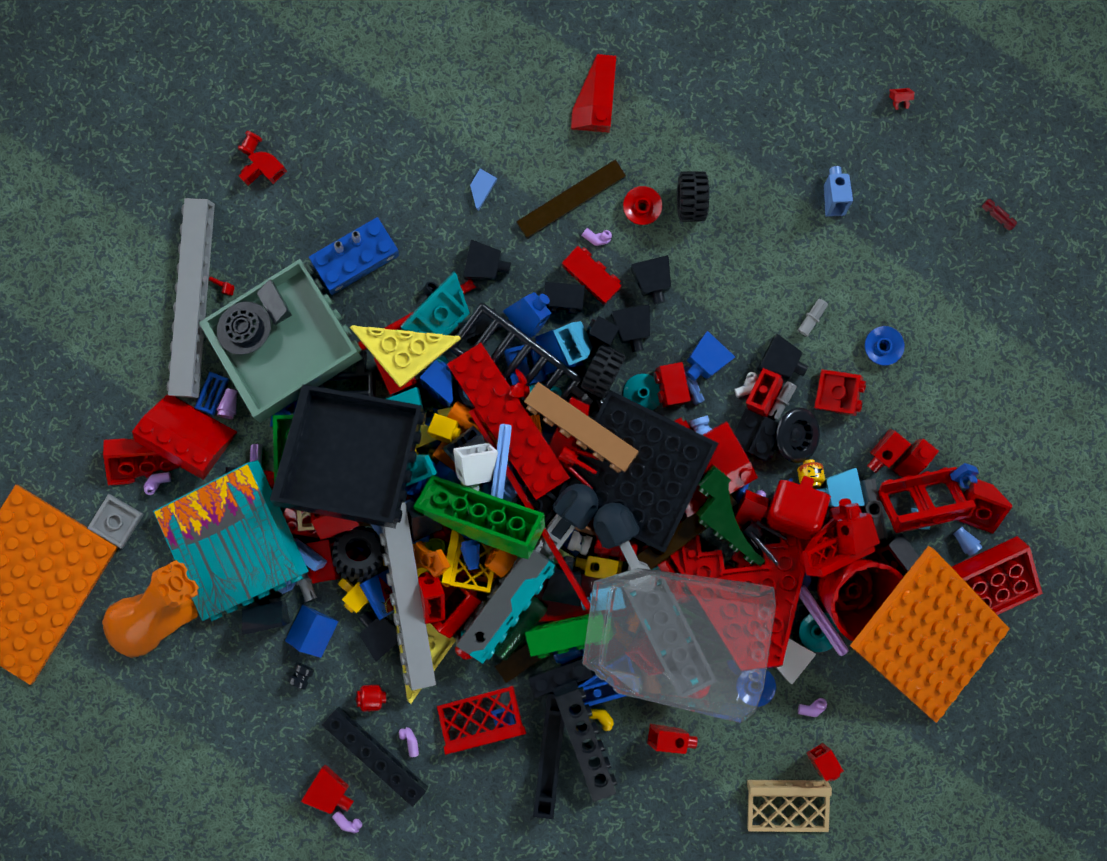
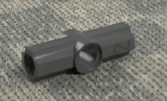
M875 478L860 481L864 500L861 512L870 513L869 506L873 504L876 507V512L873 515L871 514L878 538L888 537L883 516L884 507L879 499Z

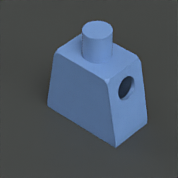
M834 166L829 169L830 175L824 184L825 216H845L853 202L849 174H842L840 166Z

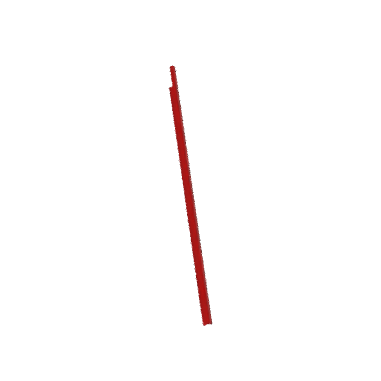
M475 408L470 410L469 413L486 442L490 443L497 450L492 437L485 426H482L481 423L484 421ZM507 465L506 475L524 506L534 510ZM544 528L542 536L586 610L592 608L585 593L546 528Z

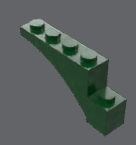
M711 464L698 484L700 486L699 491L706 497H709L696 512L700 518L698 521L706 528L712 527L715 530L713 534L723 541L724 538L730 542L728 546L735 552L741 551L744 553L743 558L751 565L756 563L761 566L765 562L764 558L747 542L735 519L729 493L731 479Z

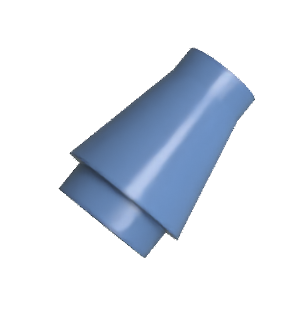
M963 527L953 533L963 552L967 553L970 557L982 548L981 541Z

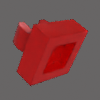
M910 88L890 89L889 97L893 100V107L898 110L899 103L904 101V108L908 109L910 106L909 100H914L915 92Z

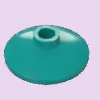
M637 374L626 382L623 390L624 397L650 410H654L660 404L658 399L659 385L655 383L653 376ZM641 389H645L647 391L646 396L640 395Z
M824 613V614L826 615V617L828 618V620L830 621V623L832 624V626L835 628V630H836L837 633L839 634V630H838V628L836 627V625L834 624V622H833V620L831 619L830 615L827 614V613ZM808 614L799 626L801 642L811 651H828L833 647L822 630L819 635H815L814 630L820 627L812 615Z

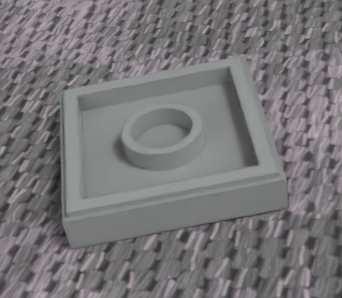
M108 494L87 529L123 549L144 514Z

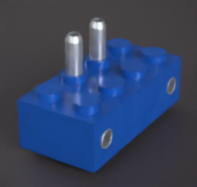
M376 217L309 256V259L329 293L333 295L399 256V251L379 218Z

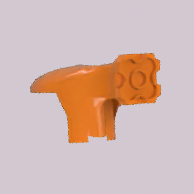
M175 560L152 573L151 583L143 594L123 598L108 607L102 624L109 644L117 652L130 658L143 656L155 649L162 639L179 627L197 618L198 610L192 598L198 595L197 589L199 587L195 580H190L187 577L186 572L188 569L184 563H179Z

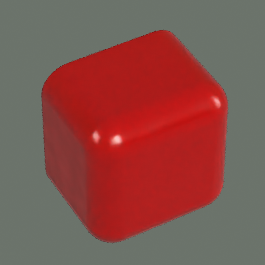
M803 476L801 484L780 480L775 489L766 518L767 525L776 531L804 540H811L822 528L831 496L825 492L812 489L814 479Z

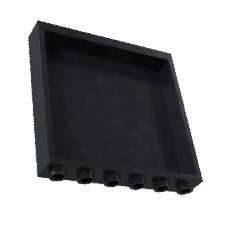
M302 384L270 501L277 507L396 529L397 522L400 523L402 518L401 505L405 503L407 498L406 485L410 483L412 478L411 464L415 463L417 452L415 451L416 444H420L422 433L420 428L426 421V413H424L422 405Z

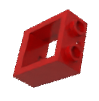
M456 575L455 582H466L462 576ZM442 586L445 601L457 587ZM459 588L467 597L446 621L431 623L435 629L444 636L451 638L482 602L476 596L478 594L477 591ZM429 599L430 605H433L435 600Z

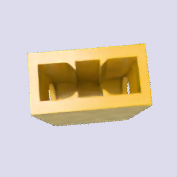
M588 556L587 559L577 557L575 567H580L582 571H585V576L620 581L623 561L597 556ZM595 563L600 566L598 571L594 569Z

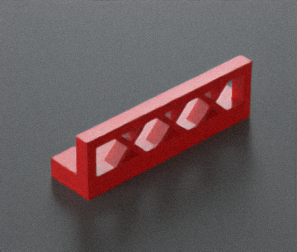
M834 536L802 551L806 575L824 577L875 552V547L873 546L856 555L839 554V550H837L838 536ZM826 547L830 549L827 557L824 556ZM813 553L816 555L814 564H812L811 554Z

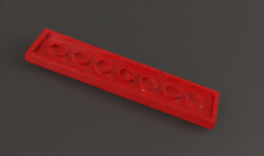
M479 343L447 364L497 442L500 424L512 426L508 459L535 500L570 478L519 399L509 395L511 387L482 343Z

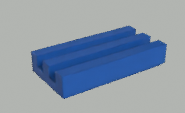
M209 372L195 408L214 416L229 379ZM214 377L216 378V380L209 394L205 407H201L204 398L207 394V391L209 389V386L211 384V381ZM220 380H222L221 386H220V388H219V390H218V393H217V395H216V398H215V400H214V403H213V405H212V408H211V410H209V407H210V405H211V402H212V400H213V397H214V395H215V392H216V390H217V387H218V385H219V383H220Z

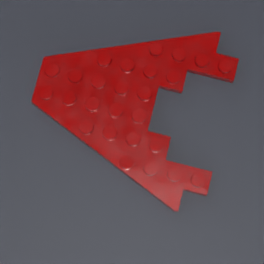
M683 515V517H682V519H681L680 522H682V521H683L684 519H686L688 516H687V515ZM779 532L786 536L787 539L783 540L779 537L780 543L764 545L779 562V565H775L761 549L762 557L765 560L764 565L725 569L722 550L702 552L699 535L670 557L740 671L782 667L805 574L800 556L811 540H804Z

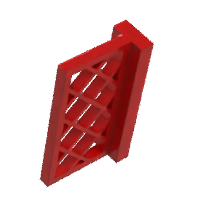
M513 686L437 706L445 741V755L526 734L525 726L522 725ZM509 692L511 700L508 706L498 701L502 693ZM487 697L494 701L489 711L480 706L483 698ZM467 702L475 706L470 716L461 711ZM496 704L505 709L500 719L491 713ZM450 707L456 711L451 721L445 718L443 709ZM477 709L486 713L482 723L473 719ZM508 711L515 715L516 724L509 725L503 721ZM459 714L467 718L463 728L454 723ZM489 716L498 721L493 730L484 726ZM470 721L479 726L474 735L465 731ZM453 726L461 732L457 739L450 741L448 732Z

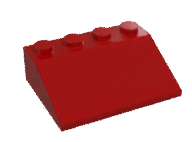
M167 394L142 417L133 429L132 434L134 441L204 480L236 436L237 431L180 399Z
M727 421L703 434V436L719 443L708 467L713 464L731 479L729 483L730 494L758 478ZM699 485L685 511L688 517L695 514L709 498L699 491Z
M1018 536L952 566L955 572L996 615L1043 594L1031 549Z

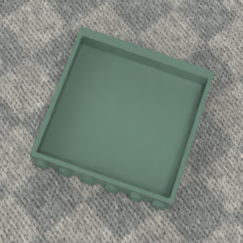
M301 259L199 322L251 415L259 423L299 398L302 384L318 387L362 359L359 353L362 350L356 340H351L349 336L352 333L346 324H341L340 320L343 318L337 309L333 310L330 306L333 304L327 293L323 295L321 291L323 289L322 284L318 278L314 280L312 277L314 271L308 263L304 264ZM271 279L279 290L292 316L277 325H274L270 318L271 330L268 339L256 351L240 355L225 350L217 337V325L221 315L229 307L240 302H254L265 309L257 292Z

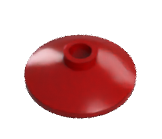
M638 186L630 190L625 196L623 210L626 217L634 224L648 225L656 221L660 216L662 200L654 189L647 186ZM644 204L646 209L640 210L639 205Z

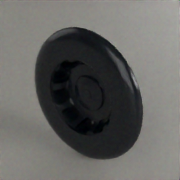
M240 302L234 304L221 315L218 321V340L222 347L231 353L240 355L252 353L259 349L268 339L271 330L270 317L267 311L257 303Z
M797 407L789 410L779 422L776 436L777 445L785 459L793 463L804 462L817 449L820 439L819 424L813 413L805 408Z

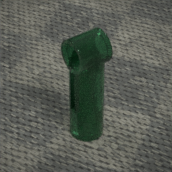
M535 596L531 598V604L526 611L522 610L519 614V620L514 627L510 626L506 632L505 640L501 644L498 643L494 648V653L501 659L506 661L509 659L526 636L525 632L541 620L546 613L548 605Z

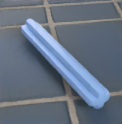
M500 424L498 455L491 491L492 496L503 499L512 429V426L509 424Z

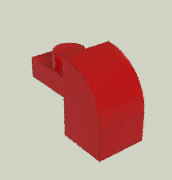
M256 152L248 156L253 163L245 166L241 170L239 177L249 186L263 173L274 184L287 170L272 154Z

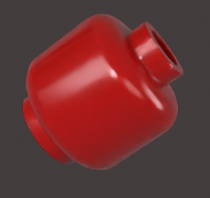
M363 685L359 691H356V705L363 712L379 711L382 703H386V692L382 691L379 685Z

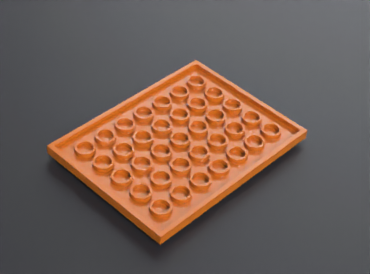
M19 485L14 486L0 509V667L32 685L118 547Z
M928 546L851 643L850 647L930 719L937 723L952 702L957 699V696L969 683L973 675L981 668L987 657L994 651L998 643L1006 636L1010 628L936 550Z

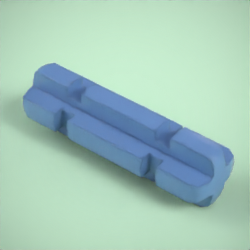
M685 367L684 371L689 395H692L691 399L697 405L704 401L702 393H699L700 388L697 381L691 380L686 374L690 367Z

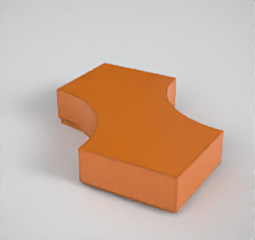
M422 541L416 542L413 545L416 569L425 568L436 578L451 567L442 549L431 551Z

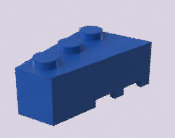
M625 653L594 673L592 678L578 684V687L583 686L586 699H583L585 705L589 704V706L639 693L630 657Z

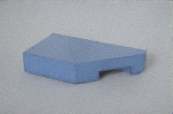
M479 169L470 184L477 210H480L497 181L496 177L482 169Z

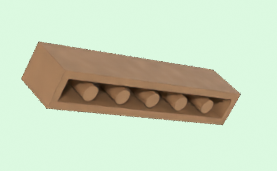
M539 382L524 401L529 412L534 415L539 413L544 417L543 421L551 427L555 424L561 428L559 432L565 437H574L577 440L576 444L584 450L588 447L594 451L592 454L600 461L607 460L611 463L609 467L617 473H620V471L625 473L639 453L638 450Z

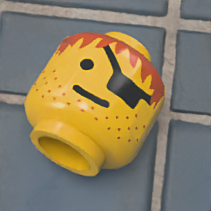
M810 459L805 460L803 465L798 467L800 484L803 476L814 479L812 489L822 487L821 485L825 482V475L821 463Z

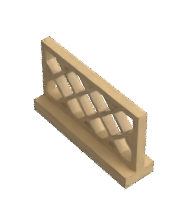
M747 781L748 831L829 832L832 788L828 781ZM753 797H763L766 801L757 808L753 804ZM776 797H783L786 801L777 808L772 801ZM796 797H803L806 802L797 808L792 801ZM817 797H825L824 804L819 808L812 803ZM770 804L776 811L767 818L761 811ZM790 804L796 811L787 818L781 811ZM810 804L816 811L807 818L802 811ZM758 814L765 819L761 825H752L753 818ZM780 814L785 821L781 825H774L771 821ZM800 814L805 821L800 826H795L791 821ZM820 814L824 818V826H815L811 821Z

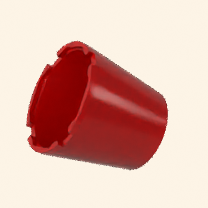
M861 558L824 577H818L817 592L838 630L846 638L854 641L904 576L891 566Z

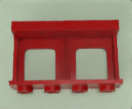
M945 467L938 471H926L920 475H908L901 479H889L881 483L878 491L879 498L896 533L972 516L976 508L975 502L973 500L966 501L958 483L952 481L949 475L957 467ZM945 483L955 504L935 507L925 487ZM908 491L914 500L918 512L897 515L888 495Z

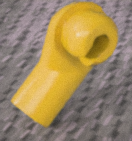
M590 708L593 716L589 718L598 719L602 729L610 731L614 722L609 713L604 709Z

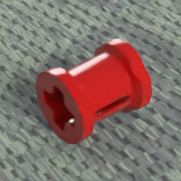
M246 131V137L242 145L238 146V149L250 156L254 153L262 138L250 131Z

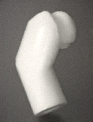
M755 372L747 374L744 386L734 389L737 398L751 393L758 379Z

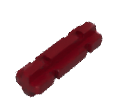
M987 199L983 203L982 208L986 212L989 211V214L1000 224L1003 223L1007 230L1010 231L1016 226L1017 221L1013 218L1010 219V215L1001 207L995 206L994 201Z

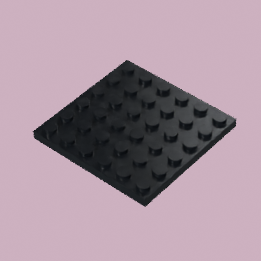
M609 390L594 421L638 450L639 453L625 473L614 471L609 467L611 463L605 459L600 461L578 454L577 459L596 470L597 474L587 471L576 463L573 464L572 468L593 487L598 498V509L609 503H620L626 506L633 514L640 528L634 538L665 553L719 443ZM588 447L586 450H584L583 448L580 449L592 454L594 453V451H592ZM570 471L568 473L570 478L564 482L557 498L568 486L582 484Z

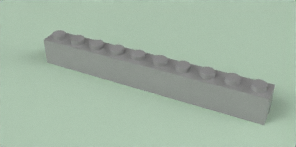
M185 198L181 210L183 223L180 225L181 243L178 246L180 259L177 264L178 282L175 284L176 302L173 305L175 318L172 323L173 341L170 343L171 361L168 365L170 378L167 382L168 395L173 397L199 398L204 331L199 322L206 317L215 204L208 199Z
M402 503L400 509L402 510V518L400 523L397 522L396 529L381 526L382 533L379 536L381 545H385L386 553L383 554L385 566L388 565L389 573L386 574L388 585L392 586L393 593L390 594V601L392 606L395 605L396 609L393 619L395 626L398 625L399 627L397 641L399 646L402 645L403 653H400L402 666L405 665L406 673H403L404 682L413 691L434 686L436 681L406 504Z

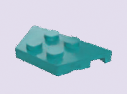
M453 272L401 325V328L419 333L449 335L458 326V323L462 322L470 314L457 274Z

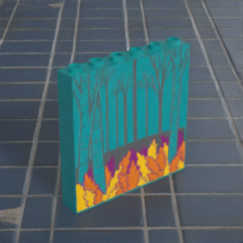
M258 460L248 462L153 511L174 559L179 563H184L188 569L186 572L187 577L190 580H195L199 587L197 589L198 595L192 599L202 621L209 618L211 621H214L223 616L222 612L226 611L229 614L239 609L237 605L242 603L243 606L254 602V597L258 596L261 599L270 594L269 590L274 588L275 591L286 587L285 582L291 581V584L303 579L302 575L309 572L280 507L274 506L270 501L272 489Z

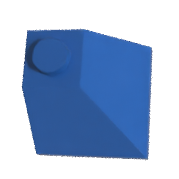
M435 360L420 376L419 385L445 408H450L453 403L451 372L443 361L439 363Z

